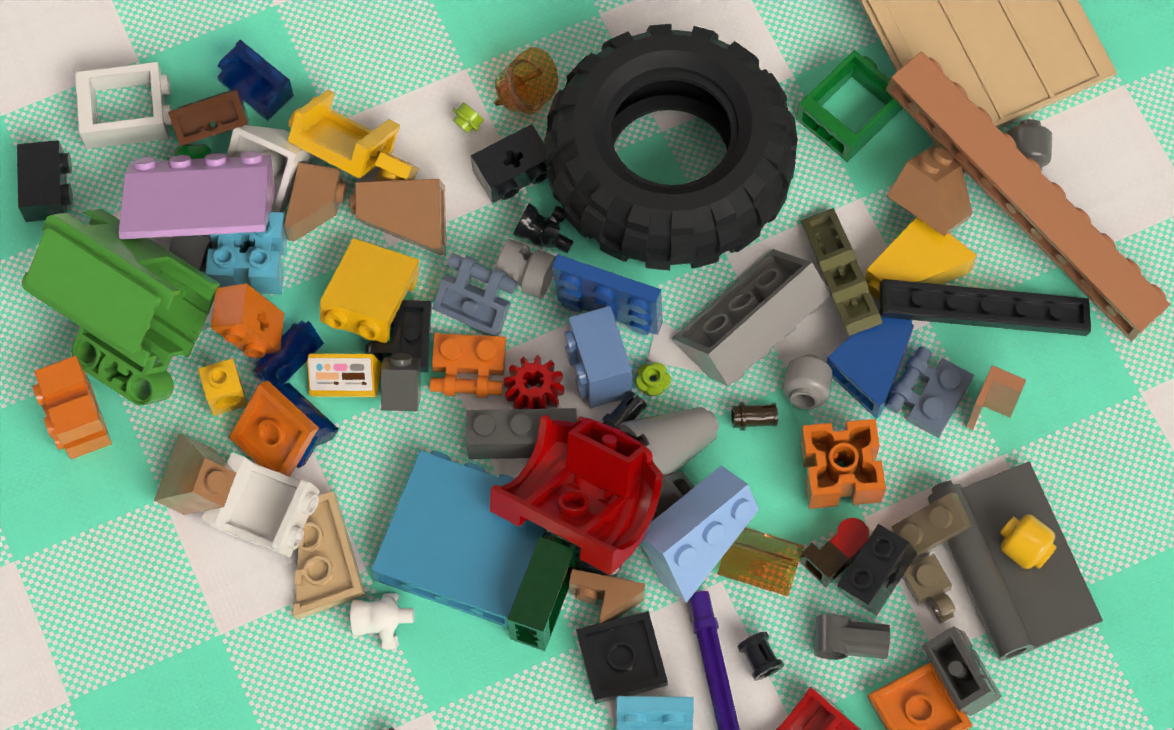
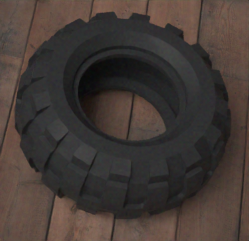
M672 24L650 25L647 28V32L631 36L629 31L604 42L602 51L597 55L592 52L588 56L586 55L567 75V83L564 89L559 90L552 101L547 115V131L544 143L547 177L553 197L561 203L565 211V218L584 238L588 236L590 240L594 238L599 243L601 251L623 262H627L631 258L645 262L646 269L670 271V265L690 264L691 268L694 269L719 261V256L728 250L731 253L734 251L737 253L760 237L761 229L767 222L770 223L776 219L787 199L789 186L794 177L798 142L795 117L787 108V95L772 73H768L767 69L761 70L759 68V59L736 41L729 45L719 40V36L715 31L693 26L692 32L672 30ZM673 110L693 114L710 124L725 143L727 153L717 167L706 176L685 184L667 185L648 181L628 169L616 153L614 144L621 132L636 119L657 111Z

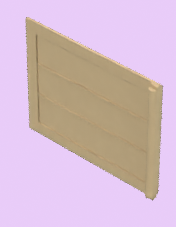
M860 0L896 72L922 51L928 58H934L941 65L943 73L952 82H956L964 88L968 96L967 98L976 107L983 108L990 115L992 123L997 128L1117 75V71L1078 0ZM931 137V139H932V141H933V146L936 147V148H937V147L942 148V147Z

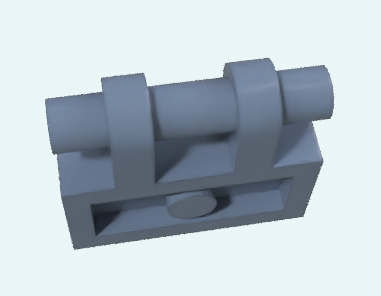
M452 253L447 266L458 271L457 277L446 274L441 279L432 309L491 336H498L501 333L511 303L498 297L499 291L502 290L512 295L518 282L506 277V272L497 268L490 270L477 264L478 260L468 255L463 258ZM471 277L487 283L486 290L469 284Z
M919 347L915 356H910L904 366L906 371L901 380L895 382L889 392L891 397L885 406L894 413H898L903 404L912 408L907 422L939 438L969 387L974 374L943 358L937 368L934 369L927 364L932 352L925 347ZM918 378L927 382L921 395L912 391Z

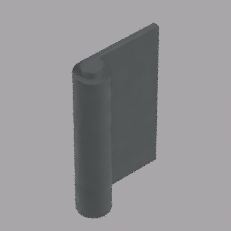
M1030 461L963 488L961 484H953L949 480L939 483L931 489L932 494L928 497L929 504L948 493H957L972 527L946 542L999 661L1017 657L1103 622ZM1024 515H1034L1055 533L1053 544L1057 548L1041 568L1037 569L1033 566L1030 569H1023L1001 551L1000 546L1005 537L1000 534V531L1013 516L1020 520Z

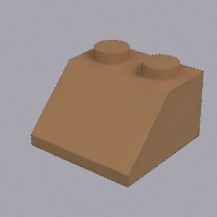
M931 146L907 161L887 197L943 236H946L967 221L973 212L962 166L953 160L952 154L947 150Z

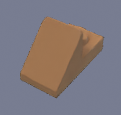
M572 569L569 592L574 594L576 599L583 602L596 603L597 599L604 600L600 615V623L619 618L643 602L645 583Z

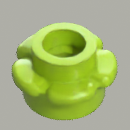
M463 102L458 109L453 108V112L456 114L453 121L466 133H469L472 129L476 132L480 130L478 127L483 123L484 119L470 106Z
M653 362L649 365L645 363L637 370L638 377L635 382L637 388L644 394L658 396L670 386L671 376L666 372L667 368L663 364ZM655 376L657 379L655 381H651L650 377Z

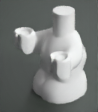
M384 593L380 601L374 602L353 600L350 609L353 636L379 633L383 650L397 649L396 641H398V636L394 634V631L399 623H414V608H399L397 603L399 599L398 593Z

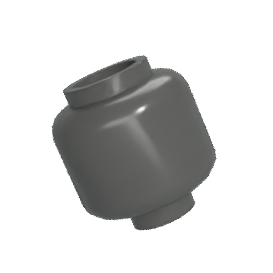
M1025 119L1020 121V125L1012 127L1007 132L1014 139L1016 148L1025 157L1035 160L1040 166L1041 171L1042 167L1051 162L1052 132L1046 127L1041 126L1040 121Z

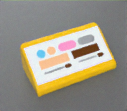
M308 354L309 395L311 397L377 398L382 363L374 355Z

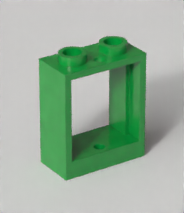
M854 50L798 103L796 120L848 162L903 107L886 91L891 77L888 78L879 71L877 65L869 57H862ZM851 77L886 105L857 134H854L822 107Z

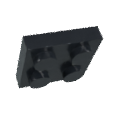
M649 611L576 629L595 704L617 699V696H629L668 686Z

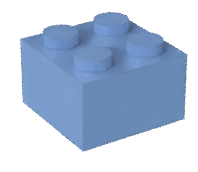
M611 306L569 317V331L564 332L567 344L565 345V351L570 366H575L577 375L575 382L580 398L587 397L590 409L624 399L627 393L632 391V369Z

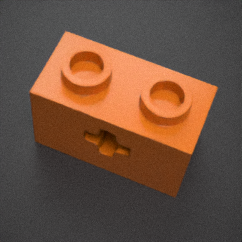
M247 283L220 287L215 292L211 328L223 336L227 342L232 343L243 351L246 356L262 358L265 354L280 352L285 313Z

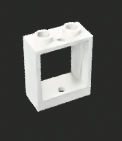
M158 62L75 72L79 134L86 149L169 139L168 126L172 125L168 112L172 109L171 105H166L165 95L171 94L168 74L162 75ZM151 84L154 117L98 123L96 91Z

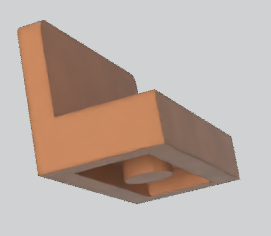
M992 365L966 427L974 429L983 407L1010 418L1026 379Z

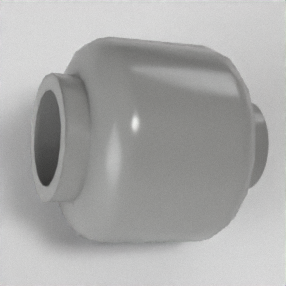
M804 355L796 357L789 362L786 368L783 383L785 397L793 406L802 410H811L822 405L830 395L833 378L832 369L827 362L818 356Z

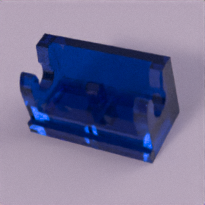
M241 39L222 58L217 66L222 70L217 76L219 82L229 90L239 88L243 101L267 121L294 96L290 79Z

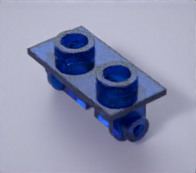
M301 320L298 324L293 323L291 328L282 336L281 349L277 353L265 354L264 357L256 361L252 373L261 381L263 379L265 382L269 381L279 390L307 361L308 354H315L324 342L309 321L305 323Z

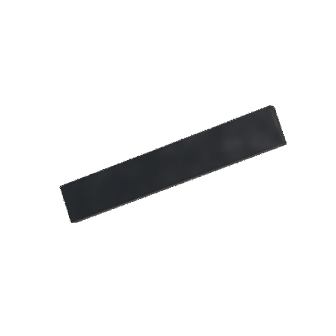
M883 279L879 284L880 316L884 318L1087 336L1091 332L1089 298Z

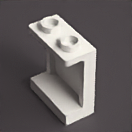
M232 452L227 464L236 472V476L225 506L205 511L202 520L215 529L290 558L293 550L298 548L303 539V528L309 515H312L318 506L320 490L309 481L304 479L299 481L252 463L246 457Z

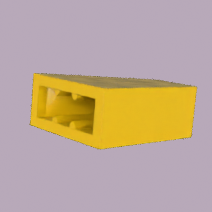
M916 217L867 268L865 280L870 294L880 300L879 284L883 279L942 285L967 275L973 269L977 255L950 233L943 236Z

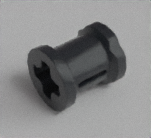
M767 632L754 634L737 646L739 652L745 654L754 671L752 673L754 681L767 678L784 667L783 661L776 658L767 641L769 639Z

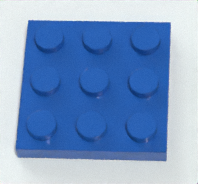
M557 254L552 270L557 298L559 302H562L561 305L564 308L574 312H581L582 309L590 312L611 306L615 320L629 325L628 328L633 332L641 335H648L649 332L656 335L659 334L663 323L661 289Z

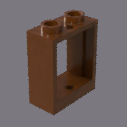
M239 88L174 108L168 112L180 146L247 125L250 121ZM210 122L215 123L216 127H212Z

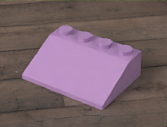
M250 151L242 153L240 157H226L225 154L214 153L205 156L203 159H191L187 155L174 156L166 161H155L152 157L135 159L134 162L129 163L125 172L119 239L265 232L275 197L271 155H262L260 152Z

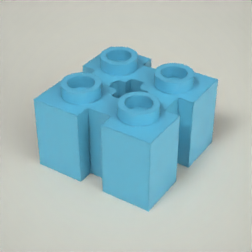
M270 212L265 232L210 235L214 249L208 248L205 274L220 283L218 288L247 283L260 294H282L285 268L281 255L286 256L287 249L284 213Z

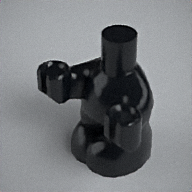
M528 203L513 232L514 236L526 238L535 246L556 247L565 253H568L574 242L559 233V224L565 219V211L560 206H555L551 216L545 218L538 213L534 205Z

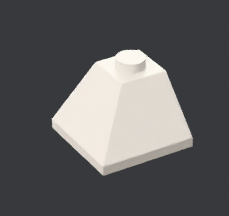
M248 125L235 128L226 157H240L242 153L257 151L262 155H271L275 189L271 212H283L291 197L298 163L308 164L311 153L288 142L290 132L284 129Z

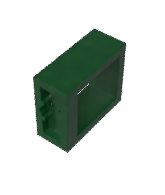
M553 536L549 540L539 537L508 617L511 640L546 651L569 590L572 569L576 570L575 549L570 547L571 544L566 540Z

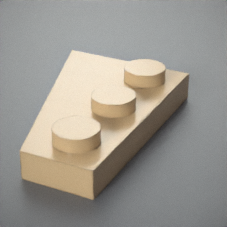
M334 491L318 496V506L315 512L309 515L303 528L304 534L298 546V563L294 581L296 585V603L293 604V617L296 620L366 596L337 494Z

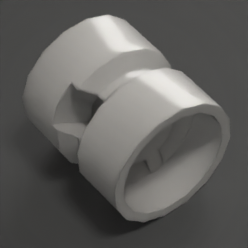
M509 239L501 251L496 268L506 272V277L517 281V286H521L523 293L542 299L553 278L552 266L556 256L538 249L531 253L529 246Z

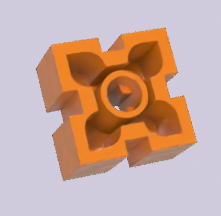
M77 356L34 371L38 384L32 386L39 405L43 407L46 415L43 419L50 437L54 439L58 450L65 448L70 459H74L112 445L90 380L85 371H83Z
M876 419L847 421L843 431H833L832 423L802 426L800 447L803 468L808 467L805 485L809 509L838 507L840 497H851L852 505L882 502L886 486L882 460L876 461L880 448ZM843 461L844 467L838 466L836 462Z

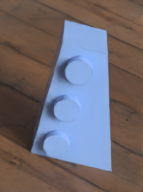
M723 466L717 468L654 519L641 541L660 583L686 603L759 510L749 485Z

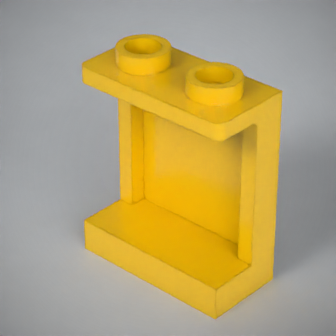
M328 89L318 97H313L308 104L300 109L297 108L292 113L288 124L291 128L288 142L360 179L376 166L375 163L380 152L392 154L400 124L388 119L372 131L333 111L331 105L335 93Z
M353 238L320 300V321L331 328L342 329L361 335L367 340L387 343L390 337L391 323L407 291L413 292L418 283L419 259Z

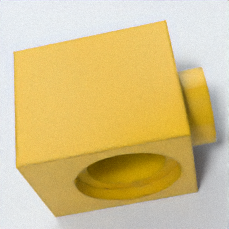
M233 358L198 368L205 396L213 416L248 405Z

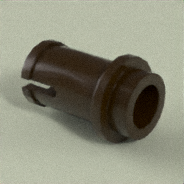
M739 402L738 406H732L731 420L733 428L739 427L740 431H745L746 427L777 426L778 410L776 403L744 405V402Z

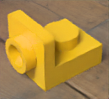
M380 152L375 163L376 166L380 167V170L374 182L414 180L419 167L389 153Z

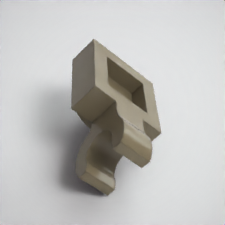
M935 554L910 565L902 578L918 606L928 601L940 623L953 618V612L956 611V608L950 597L945 594L951 590L952 584Z

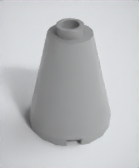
M703 407L629 420L620 423L617 427L645 445L652 452L653 462L663 473V476L678 471L717 438L719 423L711 411H707Z

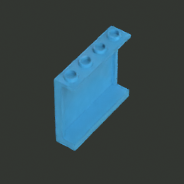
M420 450L375 558L371 572L374 581L509 628L508 617L537 541L539 537H545L547 529L528 519L519 527L490 512L491 488L494 485L502 486L510 483L515 478L505 474H500L499 477L485 473V470L479 465L469 462L461 465L451 461V458L442 452L431 451L429 454Z

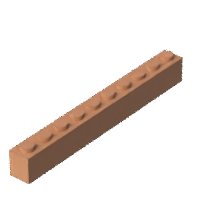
M921 51L891 77L886 91L943 149L952 154L954 160L962 166V169L1131 342L1171 305L1166 300V295L1162 289L1155 284H1150L1141 275L1139 266L1133 260L1125 258L1116 249L1114 241L1107 234L1100 233L1091 224V219L1084 210L1078 207L1075 208L1066 198L1064 190L1057 183L1050 182L1041 173V168L1035 160L1025 157L1016 148L1014 139L1008 133L1001 132L992 123L990 115L983 108L976 107L967 98L968 96L964 88L960 84L952 82L943 73L941 65L934 58H928Z

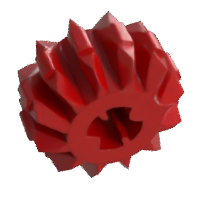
M539 355L535 356L534 363H529L528 359L523 356L520 359L521 368L515 365L509 367V374L511 376L504 378L503 385L508 389L505 392L506 401H514L513 409H523L525 407L526 409H547V405L555 408L558 407L559 399L557 396L563 395L565 389L564 385L560 384L563 380V374L561 371H554L555 363L552 360L542 365Z

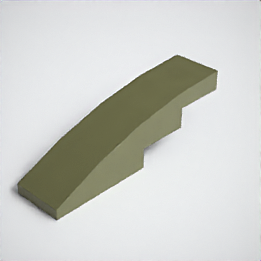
M832 208L801 220L848 336L882 324L880 313L870 294L867 282L835 209Z

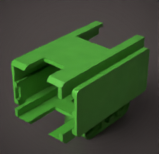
M104 209L83 212L91 217L89 221L91 226H87L68 213L47 216L42 228L44 230L43 236L29 271L25 272L21 281L23 289L80 326L72 345L71 353L72 357L77 356L85 372L139 406L170 398L173 393L174 383L171 375L166 370L171 358L179 355L190 356L195 344L194 341H197L214 302L216 289L220 283L149 238L119 239L120 220ZM156 358H157L158 360H160L161 363H158V364H157Z

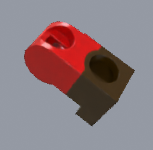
M858 518L843 520L838 526L836 535L820 550L811 543L802 552L800 563L823 586L827 587L853 563L869 539L868 526Z

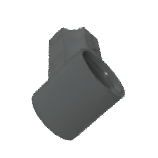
M823 614L816 617L815 656L829 660L845 659L848 656L887 659L890 645V625L852 622L849 618L836 614Z

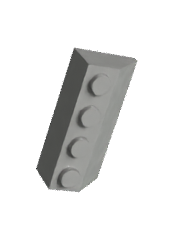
M773 249L671 339L710 379L730 386L732 383L740 380L744 376L745 371L755 362L766 357L771 348L783 337L793 333L796 326L802 320L816 312L831 293L812 262Z

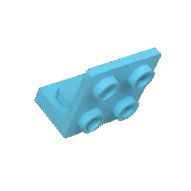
M617 696V730H693L694 697Z

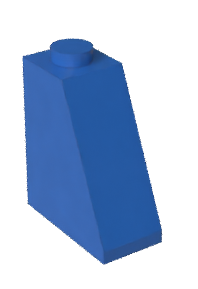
M881 317L882 324L851 335L827 357V364L832 369L833 379L876 419L883 412L889 392L909 344L914 328L912 320Z

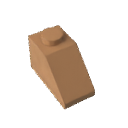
M298 163L284 223L289 241L300 239L336 216L339 203L344 204L347 195V183L343 182L340 169Z

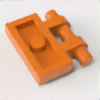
M435 333L432 370L433 372H446L445 378L431 377L430 392H444V396L453 397L456 396V393L476 394L477 398H488V395H502L503 381H492L489 379L490 375H504L506 337ZM458 373L478 374L477 380L457 379Z

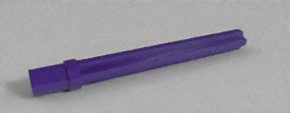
M709 591L695 592L688 600L693 620L692 629L693 633L697 634L718 730H740L717 629L719 625L717 618L714 616Z

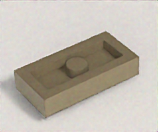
M948 493L891 526L895 534L910 542L917 553L915 558L972 527L957 493Z

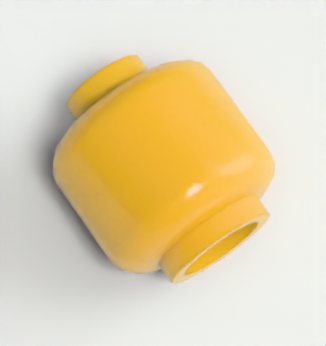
M1031 514L1024 515L1020 520L1013 516L1000 531V534L1005 537L1000 546L1001 551L1023 569H1030L1033 566L1037 569L1041 568L1057 548L1053 544L1055 533Z

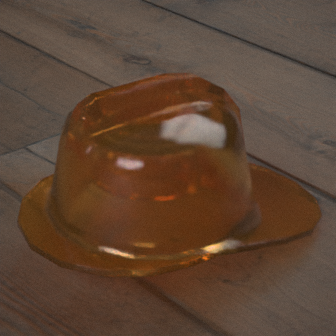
M530 47L521 52L508 67L502 70L495 80V89L498 96L493 101L495 106L503 105L510 112H524L531 115L539 111L552 98L558 86L557 68L549 54L540 48Z

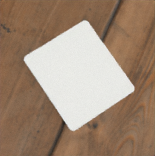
M662 323L659 334L653 335L648 361L699 372L700 368L671 339L679 330Z

